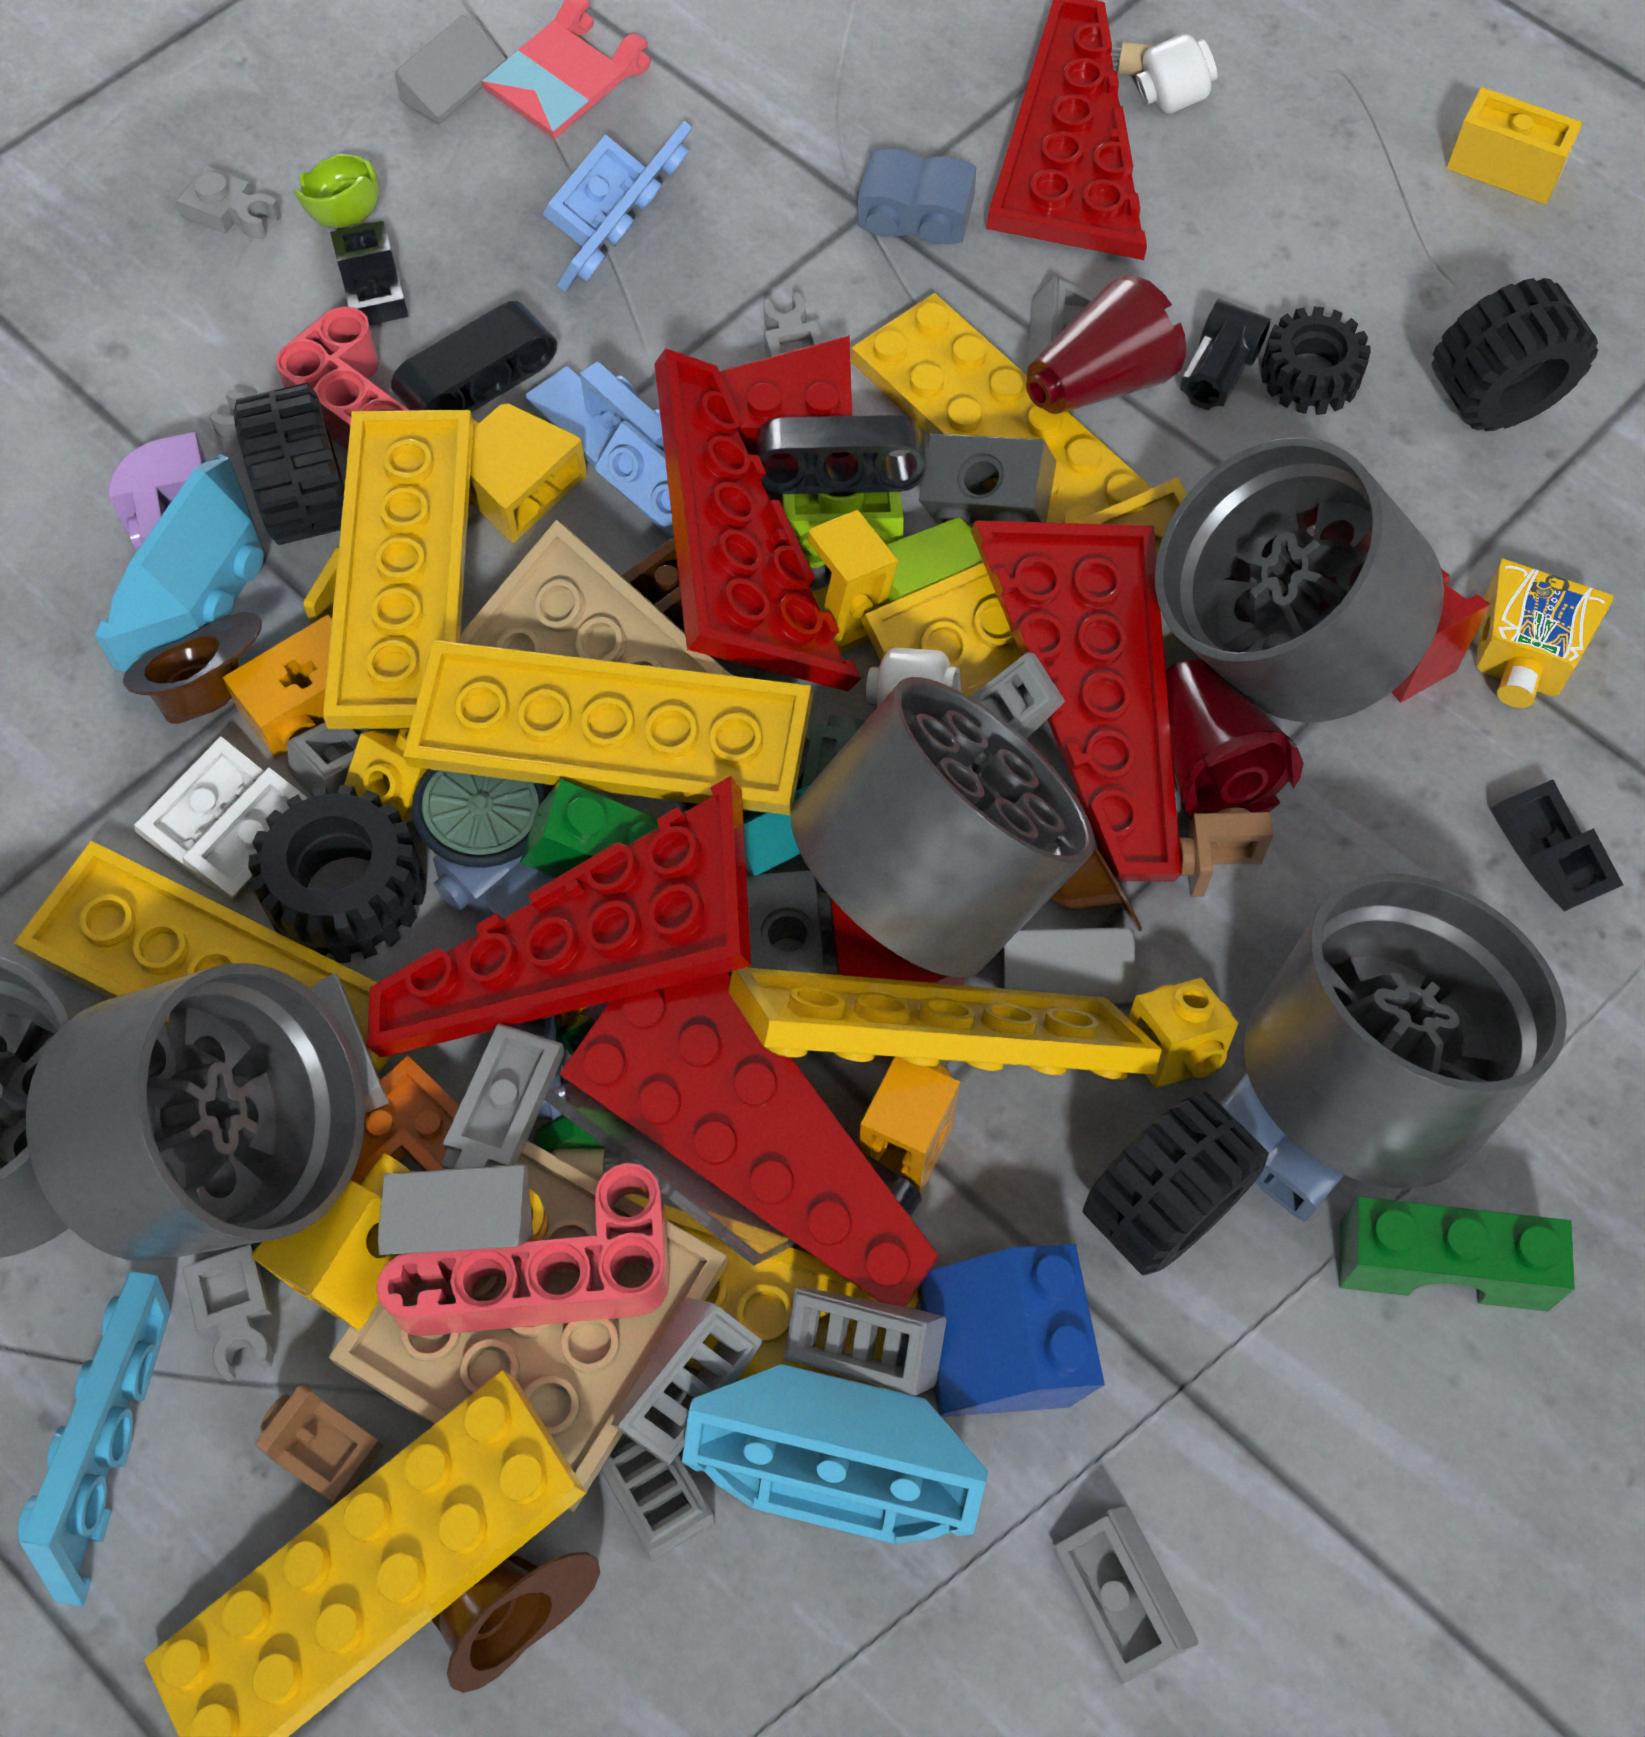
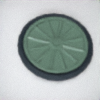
M428 769L419 780L413 794L411 812L414 826L422 841L435 854L451 863L477 868L503 865L519 858L523 854L537 808L547 797V790L545 785L540 783Z

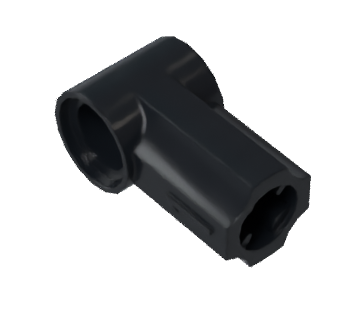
M1221 299L1216 301L1202 331L1199 348L1181 381L1180 390L1188 396L1191 404L1205 410H1210L1215 406L1224 407L1245 366H1252L1256 361L1266 339L1271 318Z

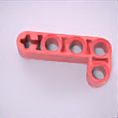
M345 306L332 309L285 345L278 353L276 364L284 388L308 383L318 395L331 439L347 451L352 411H410L368 380L377 371L379 358L368 318L361 310Z
M620 1164L604 1173L597 1184L595 1193L597 1236L530 1241L517 1247L406 1253L396 1256L385 1265L379 1274L376 1287L379 1301L401 1330L416 1336L638 1317L652 1313L664 1302L668 1295L670 1283L666 1213L658 1181L650 1170L639 1164ZM641 1194L649 1199L646 1208L638 1215L623 1217L613 1212L617 1201L623 1196ZM642 1262L653 1268V1273L649 1280L642 1286L626 1288L616 1283L617 1275L627 1264ZM566 1268L580 1273L579 1281L569 1292L555 1295L544 1291L547 1279L555 1271ZM499 1275L507 1279L505 1288L495 1299L484 1302L476 1301L472 1298L475 1286L483 1278ZM424 1283L428 1290L419 1293L417 1305L408 1306L404 1299L414 1297L416 1285ZM446 1295H454L456 1302L451 1304Z

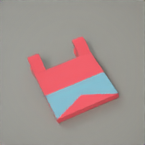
M565 0L551 23L482 80L485 90L554 139L626 77L642 74L650 67L651 63L650 57L642 52L648 46L647 41L635 33H630L622 40L611 59L579 38L578 36L590 31L594 23L593 18L584 12L590 7L588 0Z

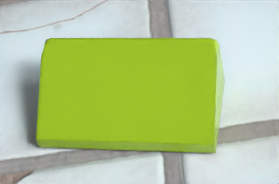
M958 517L887 544V547L898 559L887 604L983 563L971 534L972 528Z

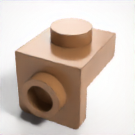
M1227 808L1217 813L1194 814L1186 838H1179L1181 876H1188L1191 897H1204L1213 874V865L1262 864L1274 836L1271 812L1250 813V811L1244 808Z
M300 1384L291 1396L285 1394L273 1403L260 1424V1432L262 1434L255 1443V1446L272 1461L334 1505L351 1492L383 1448L382 1443L322 1401L314 1391L304 1384Z

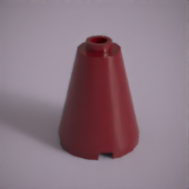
M1136 275L1125 276L1120 280L1109 283L1028 366L1026 389L1032 402L1049 413L1060 414L1164 384L1182 370L1186 357L1185 333L1181 322L1175 326L1172 325L1165 311L1166 308L1172 305L1166 295L1152 282Z
M1198 659L1184 660L1173 664L1166 670L1173 769L1182 806L1190 819H1193L1194 814L1217 813L1227 808H1244L1250 811V813L1271 812L1280 804L1276 794L1288 781L1294 789L1301 778L1304 762L1294 741L1205 661Z

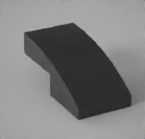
M384 221L330 232L348 306L361 310L367 316L369 325L409 317Z
M1553 779L1503 800L1490 808L1521 861L1539 885L1564 912L1624 885L1595 829L1593 828L1581 833Z

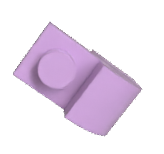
M196 432L146 443L130 452L114 470L109 483V499L125 531L130 533L136 552L194 468L207 461Z

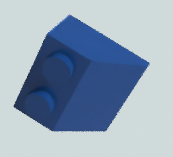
M1076 1244L1010 1247L932 1269L918 1288L921 1310L946 1317L938 1377L934 1386L938 1414L941 1417L1069 1408L1105 1385Z

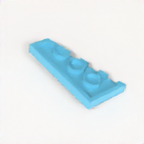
M130 1271L120 1296H114L107 1304L102 1321L103 1338L94 1359L87 1360L79 1372L75 1387L76 1403L67 1425L60 1426L52 1437L47 1455L48 1471L38 1496L33 1495L27 1500L20 1515L18 1524L19 1543L56 1603L84 1607L92 1580L79 1576L88 1541L103 1542L112 1513L111 1510L105 1508L107 1497L106 1480L110 1467H125L133 1441L131 1437L133 1415L128 1406L130 1400L139 1402L145 1400L171 1312L157 1275Z

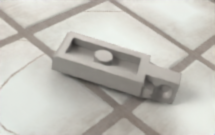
M501 1023L496 1026L444 1139L443 1146L446 1153L441 1164L443 1170L517 1164L565 1054L562 1043Z

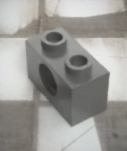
M930 433L926 456L927 470L922 480L919 502L938 525L958 517L968 526L975 521L1046 523L1057 461L1045 440ZM990 478H999L996 487L991 492L984 495H976L977 488L983 481Z
M806 870L759 874L755 877L753 875H746L751 967L747 968L838 975L835 951L823 952L821 932L832 931L830 897L827 893L817 894L816 881L812 872ZM784 938L796 939L803 944L799 949L790 952L780 951L773 946L777 941Z

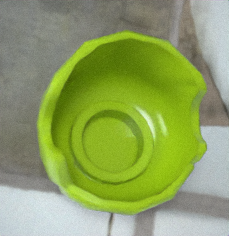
M337 154L320 161L309 173L302 172L299 176L301 191L299 189L294 190V194L305 212L320 225L346 229L361 224L372 213L378 201L380 184L377 172L369 160L356 155Z

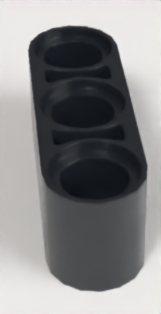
M508 301L403 362L394 372L391 380V389L410 411L470 410L472 413L547 367L557 351V341L521 302Z
M907 416L776 418L764 423L757 431L755 439V455H759L767 473L761 482L764 489L775 494L902 492L911 490L919 485L924 479L927 470L922 428L915 420ZM898 450L909 452L898 457L889 455L891 452ZM840 451L850 454L842 458L831 456V454ZM786 453L791 455V457L777 459L772 457V455Z

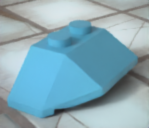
M218 454L213 460L206 461L194 468L130 560L113 595L109 618L101 620L95 633V637L112 668L122 672L127 671L135 661L147 653L178 642L204 626L227 615H231L234 601L246 583L252 581L260 572L265 554L245 495L229 457Z
M784 1364L693 1398L688 1412L682 1457L684 1464L696 1472L704 1471L717 1486L752 1509L891 1544L932 1540L951 1532L956 1536L973 1535L988 1470L926 1399Z

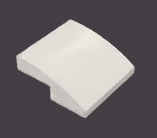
M220 736L134 824L138 835L176 864L233 901L248 885L250 880L253 879L248 869L249 855L257 853L252 844L257 831L268 832L270 829L265 819L274 810L282 814L287 811L289 806L286 801L298 794L302 801L308 798L270 767L265 771Z

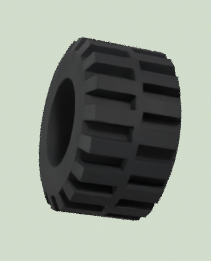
M1531 278L1515 285L1512 283L1500 288L1493 294L1479 300L1478 303L1461 314L1457 321L1442 335V341L1435 347L1433 352L1434 360L1431 363L1436 377L1465 422L1475 430L1496 431L1503 427L1506 429L1516 426L1539 415L1574 389L1592 367L1591 363L1598 353L1596 347L1598 341L1558 283H1554L1551 279L1547 278L1537 281L1535 278Z
M303 383L236 399L233 413L236 432L254 497L270 537L278 545H283L340 531L345 487L317 393L308 383Z
M340 785L338 793L329 794L326 786L312 789L313 797L302 801L298 794L286 801L289 806L287 811L282 814L274 810L265 819L270 828L269 831H257L252 842L257 853L249 855L248 869L253 876L250 882L254 893L277 933L324 956L332 953L335 961L338 963L351 962V953L360 951L364 959L378 954L375 946L385 941L391 947L401 939L398 932L400 925L409 928L413 925L417 918L413 905H422L425 895L421 881L425 880L423 867L406 822H402L399 811L390 802L383 805L380 796L369 790H366L361 797H358L354 786ZM349 857L370 861L367 869L359 879L345 888L329 892L308 889L313 876L323 866L332 861Z
M1204 1091L1189 1096L1172 1106L1136 1137L1093 1185L1087 1196L1082 1213L1142 1276L1155 1273L1164 1269L1185 1253L1240 1200L1263 1172L1269 1152L1209 1092Z

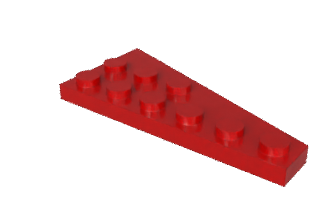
M1097 0L1052 1L989 208L986 229L1144 260L1147 241L1145 230L1142 231L1139 217L1141 207L1139 195L1135 193L1133 183V161L1123 106H1120L1118 97L1119 81L1117 71H1114L1111 56L1112 41L1105 2Z
M665 348L654 363L687 650L849 692L860 681L861 676L854 661L843 660L833 639L840 632L832 613L821 612L809 586L815 579V576L780 501L769 500L761 482L767 473L759 455L748 454L738 432L743 421L717 365Z
M975 521L971 534L1021 657L1027 652L1035 653L1065 700L1047 720L1106 864L1117 881L1175 882L1182 874L1162 620L1155 590L1157 556L1154 526Z
M732 776L727 777L710 787L713 793L712 797L685 813L679 807H676L656 819L659 828L628 846L618 842L528 894L531 901L528 905L504 919L498 913L475 925L478 934L447 952L436 948L371 986L369 989L367 1048L382 1058L495 1030L499 1023L512 1026L751 967L742 790Z
M729 972L610 1001L559 1075L875 1300L906 1307L939 1259V1254L890 1188L887 1187L793 1058L773 1053L762 1045L728 992L731 981Z

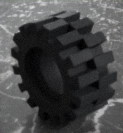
M1314 306L1312 315L1308 316L1305 307L1295 309L1293 318L1287 313L1280 318L1278 325L1274 324L1261 368H1263L1261 378L1263 383L1269 382L1266 391L1271 397L1280 392L1282 393L1279 404L1288 408L1291 402L1294 401L1299 403L1297 412L1306 414L1309 406H1315L1316 415L1326 414L1329 404L1334 411H1338L1343 408L1345 401L1350 403L1355 398L1369 362L1371 347L1366 345L1368 336L1365 331L1356 333L1358 323L1352 318L1345 324L1340 322L1343 313L1337 310H1333L1331 317L1323 316L1324 307ZM1297 355H1319L1330 361L1334 366L1327 368L1310 366L1302 362Z

